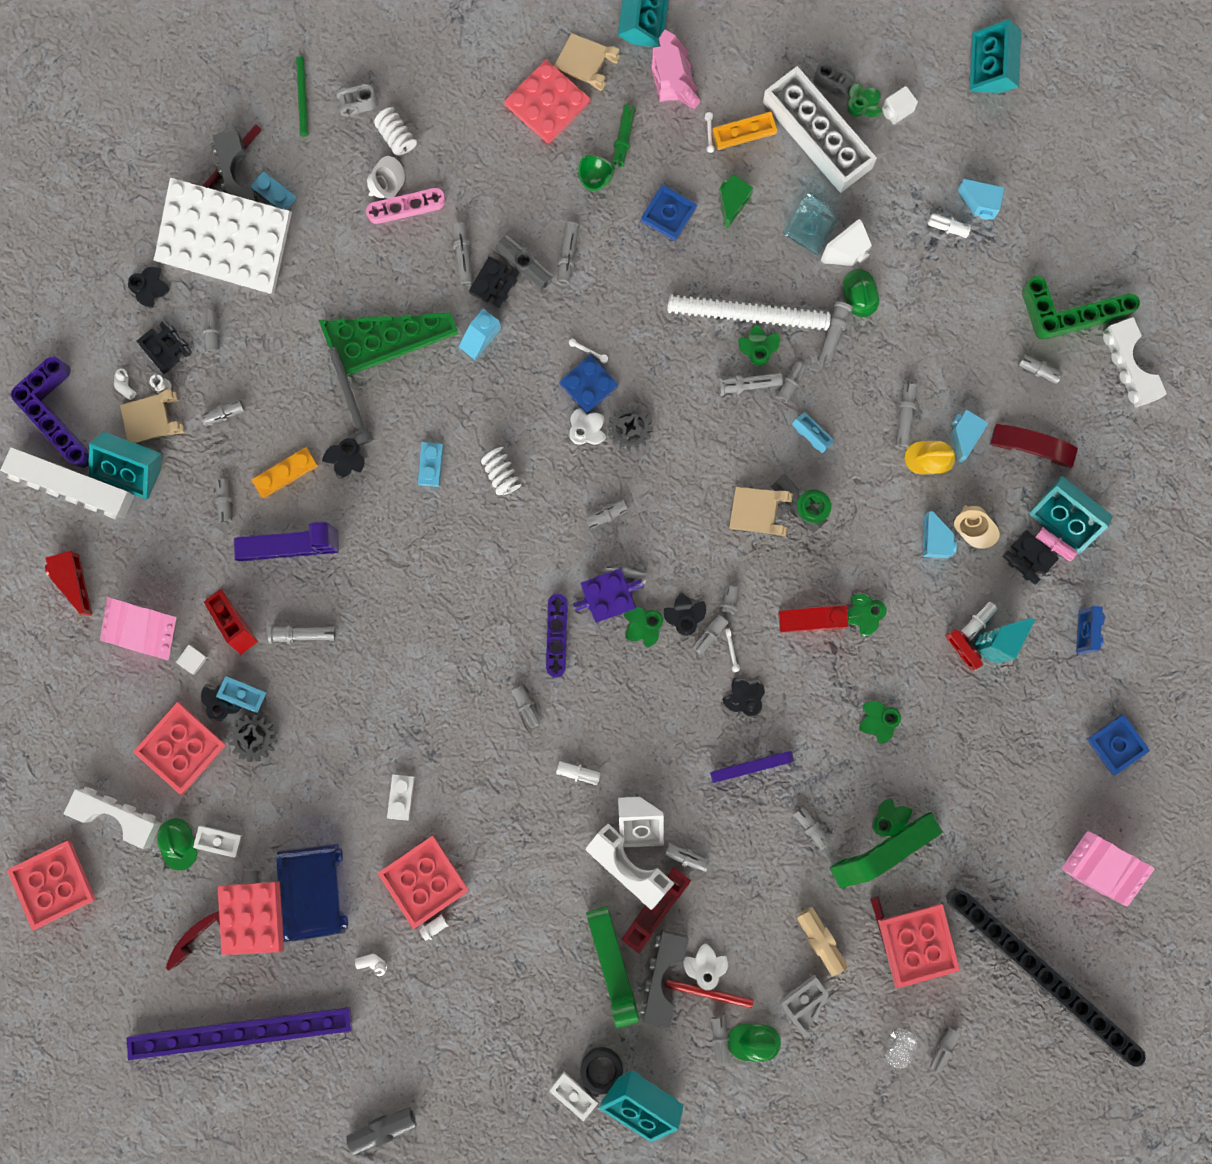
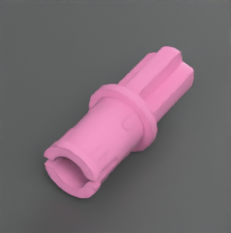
M1044 527L1035 537L1051 548V552L1054 550L1068 561H1072L1078 553L1077 550L1063 542L1061 537H1056Z

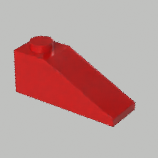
M68 551L45 557L47 563L45 564V571L53 583L79 614L91 616L92 612L79 554Z
M219 589L203 601L227 644L240 655L258 642L248 624L223 590Z
M847 605L779 611L780 633L844 630L848 628Z

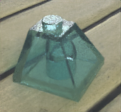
M810 192L802 199L783 234L818 256L839 219L827 202Z

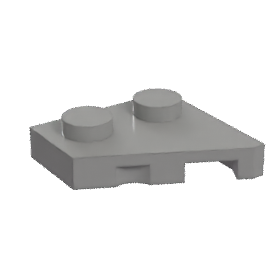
M813 975L782 998L779 1003L804 1038H806L810 1033L808 1030L811 1024L819 1016L820 1008L825 1004L829 994L817 977Z

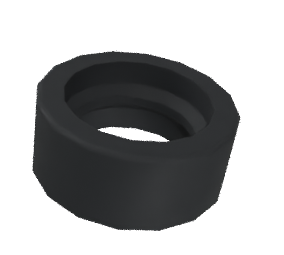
M596 1047L587 1052L582 1060L580 1069L581 1080L585 1087L593 1093H608L617 1078L623 1075L622 1061L615 1051L606 1047ZM597 1057H606L615 1066L614 1077L605 1084L594 1082L589 1075V1065Z

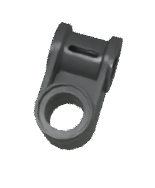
M829 60L821 61L814 74V82L817 86L842 98L846 97L849 85L855 80L853 72Z

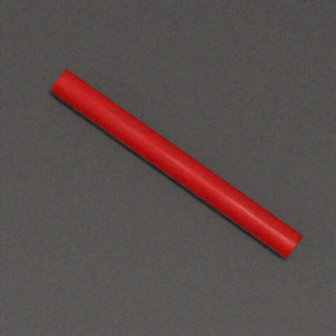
M668 978L665 982L666 988L751 1009L753 1006V999L716 990H704L700 986Z

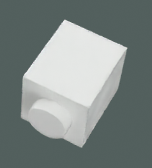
M905 86L885 100L882 107L883 114L894 125L913 113L918 101L907 86Z

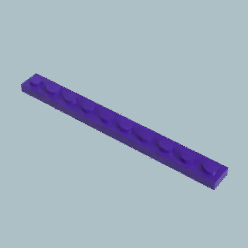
M346 1007L130 1035L126 1037L128 1060L351 1032L353 1028L351 1008Z

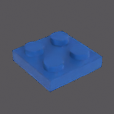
M662 184L642 215L641 222L676 242L697 209V204Z
M591 355L559 382L560 386L587 414L618 388L615 380Z
M1091 606L1079 610L1076 653L1086 654L1100 651L1104 640L1101 634V626L1105 621V614L1102 613L1103 607Z
M1124 714L1118 716L1086 739L1113 776L1150 752Z

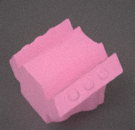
M664 30L659 38L661 46L653 48L651 61L659 102L679 100L695 110L701 100L695 94L698 88L693 82L691 74L692 64L686 58L689 53L674 34Z
M107 597L100 641L169 660L176 617Z
M1089 831L1086 832L1061 868L1074 879L1128 907L1155 870L1151 865L1140 861L1137 857L1117 848V846Z

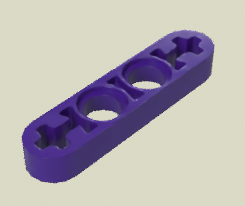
M554 594L548 601L546 671L554 678L561 677L566 670L568 604L567 599L562 594ZM556 598H560V601L564 602V605L560 606V613H564V616H551V612L556 613V607L552 605V602H556ZM560 619L563 622V628L560 631H554L551 628L553 620ZM555 640L563 644L562 650L557 653L553 652L550 648L551 643ZM550 655H563V659L558 658V665L562 666V670H558V674H554V671L550 670V666L554 665V658L550 659Z
M787 751L710 772L712 783L794 762L792 751Z

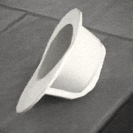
M384 156L379 160L367 178V185L370 190L369 196L374 195L378 198L388 199L396 196L405 181L404 169L397 159L391 156Z

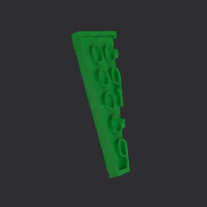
M450 312L421 316L403 315V317L379 316L346 320L345 318L334 321L319 320L329 349L335 347L338 350L347 377L459 334Z

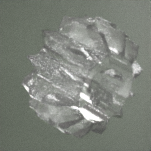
M900 1027L892 1030L883 1047V1058L889 1065L895 1068H906L909 1062H912L913 1056L916 1055L915 1051L918 1048L917 1038L910 1031Z

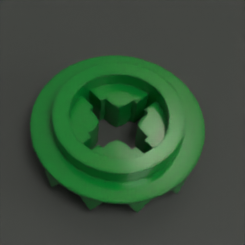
M811 489L799 497L797 510L803 521L811 524L821 523L830 515L831 501L824 492ZM810 501H813L814 504L822 503V505H820L817 508V514L816 512H814V510L806 511V509L811 505Z

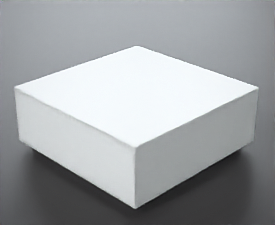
M188 645L176 663L191 674L196 675L208 657L193 646Z

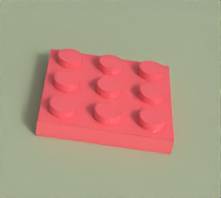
M545 60L504 101V104L546 143L550 144L590 103V98L548 60Z
M177 702L133 753L174 790L183 795L227 744L186 707Z
M434 835L377 873L413 929L470 891Z
M67 840L7 870L32 931L96 901V897L71 840Z
M280 881L218 886L222 955L284 951Z
M943 904L878 920L896 988L960 971Z

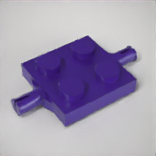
M618 568L581 582L584 600L573 603V606L576 607V612L588 607L592 612L595 623L636 609L633 591L644 587V583H642V579L629 583L624 576L622 568Z

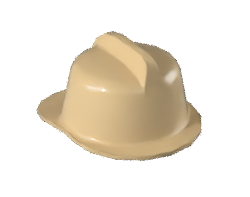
M964 505L963 510L954 520L955 529L973 547L989 548L996 544L1000 537L997 525L987 515L986 511L979 506Z

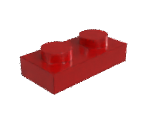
M956 629L945 635L971 671L983 665L981 655L976 649L970 647L967 643L969 640L962 631L959 632Z

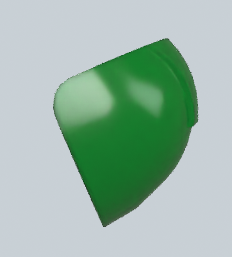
M584 155L578 167L579 179L582 185L590 191H598L611 182L615 171L614 166L610 162L594 155Z

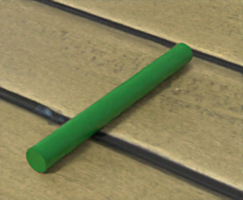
M298 56L296 57L300 135L306 137L308 136L305 63L304 57Z

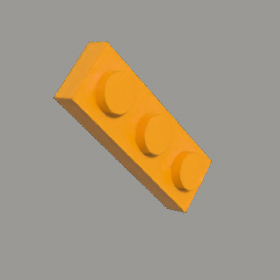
M772 112L712 128L717 150L777 133Z
M305 447L253 478L252 482L261 497L265 499L318 467V465Z

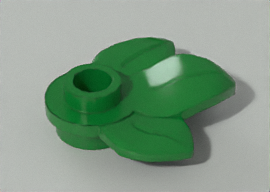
M859 83L854 84L850 88L847 110L851 116L860 117L864 114L873 118L882 113L881 108L876 105L881 98L879 90L875 88L864 90Z
M758 325L752 328L748 338L742 337L738 339L740 351L749 356L751 362L757 366L765 365L769 361L770 355L778 350L780 344L778 333L766 336ZM761 353L763 355V358L758 359L756 357V354Z
M856 594L851 597L854 607L847 611L848 623L860 625V635L862 637L869 636L878 629L879 620L885 617L887 608L880 600H872L866 594ZM877 606L880 609V612L877 615L873 614L871 611L872 607Z
M636 607V609L624 613L626 620L631 623L626 631V640L639 641L643 639V643L647 648L657 642L659 638L658 630L663 625V617L660 612L656 610L645 611L640 607ZM650 617L656 618V620H657L656 624H654V625L649 624V622H648L649 618H650Z
M870 701L863 704V710L868 716L862 720L859 730L865 734H876L879 744L888 742L894 735V728L901 722L900 712L896 708L885 707L878 701ZM887 714L893 716L892 722L886 720Z
M891 798L884 800L878 807V816L873 820V831L881 837L895 834L906 826L905 824L912 814V809L905 806L895 807ZM882 821L886 822V828L883 830L879 826Z

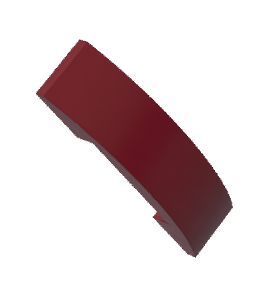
M1002 424L995 425L990 445L1007 450L1016 449L1050 459L1051 463L1068 468H1073L1078 450L1076 446L1053 436Z
M675 867L667 875L674 882L673 886L652 910L644 905L621 938L624 943L638 954L651 938L652 933L692 881Z
M219 911L197 922L182 936L169 956L165 967L168 971L176 968L193 953L187 945L215 921L220 925Z

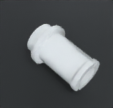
M158 374L150 378V385L159 394L172 387L169 380Z
M440 914L428 924L421 925L422 928L419 929V932L425 941L428 939L432 940V936L449 925L443 915Z

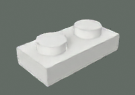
M392 774L387 812L388 819L410 820L415 782L414 776Z
M199 826L193 848L237 858L243 835Z
M563 1072L549 1089V1092L582 1121L588 1117L598 1104V1101L566 1072Z

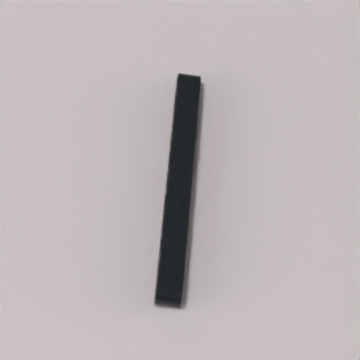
M952 889L948 892L946 900L953 910L1114 1054L1131 1066L1139 1067L1144 1064L1146 1054L1137 1043L971 895L960 889ZM961 894L963 902L957 906L955 904V897ZM978 909L980 917L973 921L972 913ZM992 925H996V934L990 936L989 928ZM1010 940H1013V942H1014V947H1013V949L1010 950V951H1007V949H1006V944H1007V942L1010 941ZM1030 955L1031 963L1028 966H1024V958ZM1047 971L1048 978L1042 982L1041 974ZM1064 986L1065 994L1059 997L1058 990ZM1082 1002V1010L1076 1012V1005ZM1096 1018H1099L1100 1024L1094 1028L1093 1022ZM1117 1033V1040L1111 1043V1036ZM1134 1049V1056L1129 1059L1128 1053Z

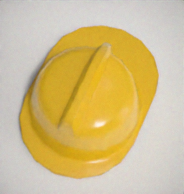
M920 441L909 446L905 452L904 460L909 470L916 474H941L952 469L955 464V453L951 446L945 442Z

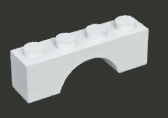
M1134 317L1110 325L1103 331V340L1109 346L1112 353V361L1119 369L1120 380L1128 390V398L1134 404V407L1137 408L1159 400L1167 393L1159 375L1142 371L1134 361L1133 348L1142 335Z
M89 787L74 790L64 815L82 823L92 822L96 817L104 813L112 815L122 826L123 841L142 849L151 847L161 825L160 822L155 820V816L148 813H143V815L135 812V807L127 804L121 806L116 803V799L106 795L104 797L96 795L97 791Z
M607 824L597 833L585 850L652 910L673 886L674 882L658 868L642 870L633 865L624 852V837Z

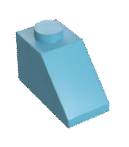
M963 179L958 187V193L973 215L986 220L996 217L1000 211L1004 187Z
M482 309L470 323L459 348L476 360L500 332V321L485 309Z
M968 410L962 415L958 413L951 423L954 427L950 433L957 459L961 463L967 459L988 425V422Z
M929 511L924 515L923 557L946 559L952 557L953 553H956L957 541L954 540V534L934 512Z

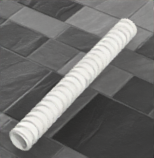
M673 294L669 296L667 310L668 313L674 311L675 314L681 312L682 315L684 313L691 315L692 313L694 316L701 314V317L707 315L709 318L710 316H714V318L719 316L720 319L727 317V320H730V318H733V320L739 319L740 321L746 319V322L752 320L753 323L756 321L762 323L764 321L765 324L772 322V325L778 323L780 326L782 324H785V326L790 324L791 327L798 325V328H801V326H804V328L811 327V329L817 327L818 330L824 328L825 331L829 328L831 317L830 312L825 314L823 311L817 313L816 310L810 312L808 309L806 311L803 309L798 311L797 308L791 310L790 307L784 309V307L777 308V306L771 308V305L764 307V304H761V306L755 304L753 306L751 303L745 305V302L738 304L737 301L735 303H732V301L726 303L725 300L719 302L718 299L716 301H712V299L708 301L706 298L699 300V297L693 299L692 296L690 298H686V296L681 298L680 295L673 297Z

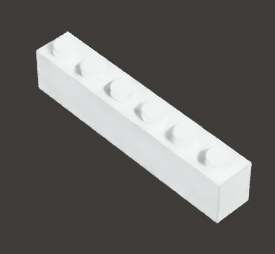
M11 447L0 470L8 474L6 478L18 483L20 480L27 481L26 486L39 490L40 487L45 488V493L57 498L61 494L66 496L65 501L76 505L78 502H82L85 504L84 508L97 512L98 509L105 511L103 515L115 520L117 516L125 519L135 497L127 491Z

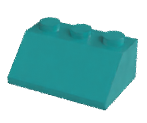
M622 0L618 36L633 45L660 47L659 38L665 30L669 0Z
M1010 19L972 33L971 91L1003 93L1019 87L1021 29Z
M104 431L89 443L90 478L117 487L147 500L161 471V453Z
M1063 476L1045 492L1029 512L1031 517L1055 536L1061 537L1062 541L1077 550L1078 554L1087 548L1109 526L1113 515Z
M1025 619L979 634L974 642L975 649L982 657L996 664L1015 660L1035 619Z
M631 1070L617 1078L599 1104L598 1109L649 1142H653L679 1129L684 1105L672 1095H668L659 1089L657 1085L641 1077L639 1073Z

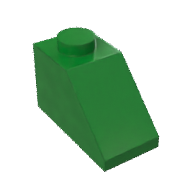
M732 175L729 180L725 179L719 188L721 191L719 199L724 226L729 228L748 202L753 191V187L735 175Z

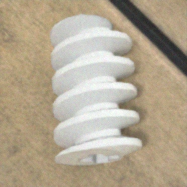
M393 107L386 108L376 116L374 124L395 155L406 154L414 149L417 141L412 139L413 136L408 132L407 126H403L404 122L399 119V114L394 113L395 109Z
M504 447L493 449L485 454L481 460V463L486 465L485 471L489 473L488 478L494 480L492 486L497 488L495 490L497 495L511 493L521 486V484H514L519 479L518 477H511L515 470L507 469L511 462H504L508 455H500Z

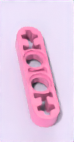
M432 188L372 202L367 206L366 214L372 223L379 224L439 210L445 205L446 199L441 189ZM437 195L439 202L435 203L433 196ZM425 197L427 198L428 205L425 203ZM414 199H419L422 202L418 208H413L410 204ZM394 204L401 205V210L397 213L390 211L391 206ZM383 207H386L387 212H388L387 215L385 214V212H384L385 210H384ZM375 209L378 210L377 217L373 215Z

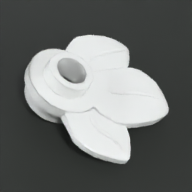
M582 408L574 411L570 418L572 427L569 431V437L572 442L579 445L586 442L597 445L606 439V435L600 431L604 423V416L602 414L590 413L587 415ZM577 431L582 432L583 435H578Z
M703 944L700 947L696 958L685 957L683 961L687 975L697 979L698 985L704 990L714 989L719 982V977L724 975L728 968L727 957L719 956L716 958L715 952L707 944ZM710 974L712 980L705 982L703 979L704 975Z

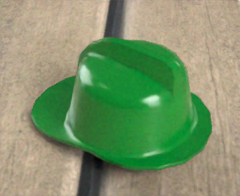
M864 270L849 272L843 280L846 303L853 307L851 311L853 315L857 317L871 316L879 306V295L875 280L871 274Z
M178 818L169 819L164 822L157 834V845L163 860L171 869L177 871L186 870L194 864L197 858V849L193 848L195 841L188 823Z
M741 1024L734 1027L728 1034V1049L739 1060L754 1062L770 1061L780 1051V1036L774 1028L768 1025Z

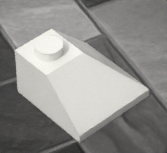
M860 219L827 244L821 258L822 263L853 266L857 262L862 263L869 257L868 252L872 245Z
M641 797L618 798L619 832L624 837L623 847L664 846L663 812Z

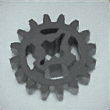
M630 405L629 410H626L622 406L620 413L617 410L614 411L615 418H609V422L612 424L607 425V430L612 432L608 434V437L614 438L612 441L613 445L620 444V450L625 446L628 452L631 451V447L638 451L640 444L644 447L646 446L645 439H651V435L648 433L653 432V427L648 425L652 423V419H646L648 416L647 412L640 413L641 407L633 410V406ZM639 419L642 421L644 429L639 426ZM634 422V429H631L627 434V427L629 428ZM616 427L622 432L621 438L616 432ZM633 438H638V439L635 440V441H629V440H631V439H633Z
M246 715L245 721L242 719L237 720L239 726L231 727L235 732L234 734H228V737L233 738V741L228 744L229 746H235V749L232 751L233 754L240 753L238 759L242 760L246 757L247 762H252L254 758L257 762L261 761V755L264 758L269 757L268 750H275L271 745L278 741L273 739V735L277 734V731H271L273 723L266 724L268 718L263 717L260 719L259 715H254L252 719L250 715ZM246 726H248V729L245 732L241 733L242 730ZM261 727L265 730L266 736L262 733ZM250 736H255L257 738L256 741L250 740ZM240 741L244 744L245 749L242 748ZM262 744H265L264 747L260 751H258V747Z

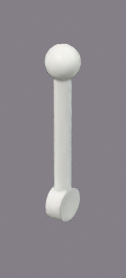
M711 112L705 114L708 131V146L706 149L709 153H712L715 149L712 145L711 121L713 114Z
M573 338L569 340L571 347L575 346L600 359V362L603 364L608 362L607 355H600L577 343Z
M726 628L725 632L733 663L732 671L738 672L740 666L736 661L730 628Z

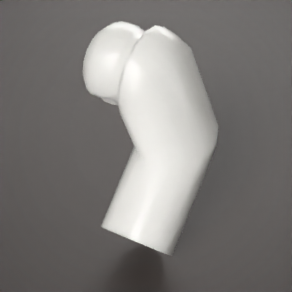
M118 369L114 375V387L127 399L132 400L136 396V392L129 387L128 373L125 369Z
M376 954L355 958L356 969L370 967L377 976L384 975L387 970L386 962Z

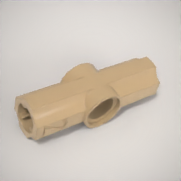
M813 907L802 911L796 918L808 936L807 940L817 956H820L831 976L840 974L848 965L837 949L833 936L827 927H824Z

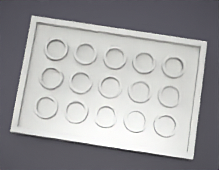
M170 178L154 261L274 294L292 212Z

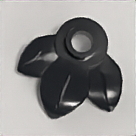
M147 267L141 274H133L128 279V288L136 294L137 301L145 307H154L155 297H163L170 291L168 285L159 279L161 269L158 267ZM142 282L141 286L136 287L137 283Z
M352 438L342 440L339 445L330 446L322 458L324 463L334 464V471L338 479L348 476L352 469L356 472H362L365 464L364 457L359 453L360 446ZM348 446L353 447L351 452H346Z
M683 593L675 600L674 608H664V618L667 623L675 626L677 632L683 636L692 635L697 628V624L706 615L704 601L693 605L690 599ZM685 621L689 622L690 628L684 629L682 623Z
M734 678L731 685L733 694L722 698L724 705L732 712H743L747 716L758 715L762 710L761 699L765 694L763 684L759 679L749 684L742 678ZM749 702H754L755 706L753 708H748L747 704Z
M222 683L216 689L206 684L201 691V701L207 707V716L213 721H222L228 714L237 713L242 708L216 697ZM215 707L221 708L219 713L213 712Z

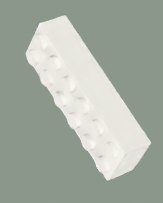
M798 66L765 90L763 104L772 112L840 193L873 168L877 157Z

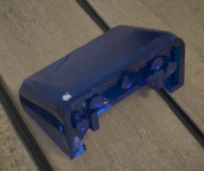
M339 843L290 848L277 852V878L280 881L284 942L325 937L346 932L348 917L343 914V911H340L337 866H339L340 861H343L342 848H339Z

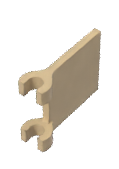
M571 33L554 67L564 74L585 81L596 89L603 91L607 85L604 82L605 76L598 74L606 58L617 64L621 58V55L618 54L620 50L617 47H606Z
M167 389L158 395L120 405L127 441L138 444L167 435L184 433L183 424H179L178 421L169 423L165 403L178 401L177 392L172 393L171 389Z
M736 487L729 529L787 536L788 528L782 525H775L778 501L792 502L793 494L789 491Z

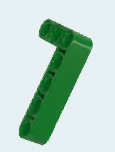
M1032 277L1022 289V296L1035 335L1042 340L1125 319L1140 307L1138 296L1130 293L1056 313L1047 282L1043 277ZM1031 286H1035L1038 292L1032 290ZM1124 303L1128 304L1130 309H1127ZM1037 305H1041L1044 311L1039 310ZM1104 308L1109 310L1110 315L1105 313ZM1084 313L1089 315L1090 320L1084 317ZM1064 319H1067L1070 322V325H1067L1064 322ZM1043 324L1048 325L1051 331L1046 330Z
M929 812L920 816L866 853L843 859L830 866L829 869L840 888L866 883L882 875L941 835L943 831L934 814Z
M604 906L588 911L586 916L611 999V1011L616 1028L639 1022L638 1010L608 907Z

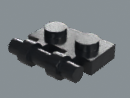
M489 256L469 289V293L486 303L489 302L492 296L495 298L493 305L500 308L502 303L506 302L509 297L507 294L511 287L516 285L520 272L513 268L510 274H505L508 269L507 265ZM500 281H503L504 285L501 290H497Z
M162 321L159 324L162 328L160 333H157L152 328L136 340V342L159 370L165 374L180 362L176 354L181 352L185 357H188L192 352L188 348V343L177 335V330L174 326L169 325L167 321ZM168 338L174 343L170 348L164 342Z
M1025 530L1010 546L1017 553L1013 555L1008 550L1002 556L1008 561L1007 564L1011 568L1015 567L1023 574L1022 577L1026 581L1029 580L1034 585L1041 580L1035 574L1036 571H1039L1042 575L1046 574L1059 559L1028 530ZM1022 557L1031 564L1029 568L1020 561Z

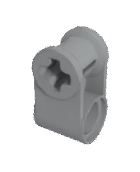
M368 84L343 88L336 93L337 99L340 100V114L342 116H353L357 113L371 111L378 105L375 92Z

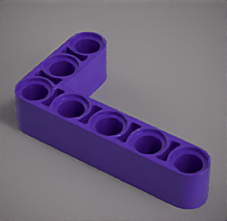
M49 357L11 390V398L67 461L80 468H85L89 466L88 449L43 401L48 394L70 375V368L67 364L57 357ZM59 365V369L56 372H54L56 366ZM43 379V383L40 386H38L40 380ZM27 393V397L24 400H22L24 394ZM41 408L40 413L36 415L37 409ZM54 423V427L49 430V426ZM68 437V442L63 445V440ZM82 452L81 458L76 460V456Z
M326 522L310 523L309 531L234 538L235 561L312 556L339 552L338 530Z

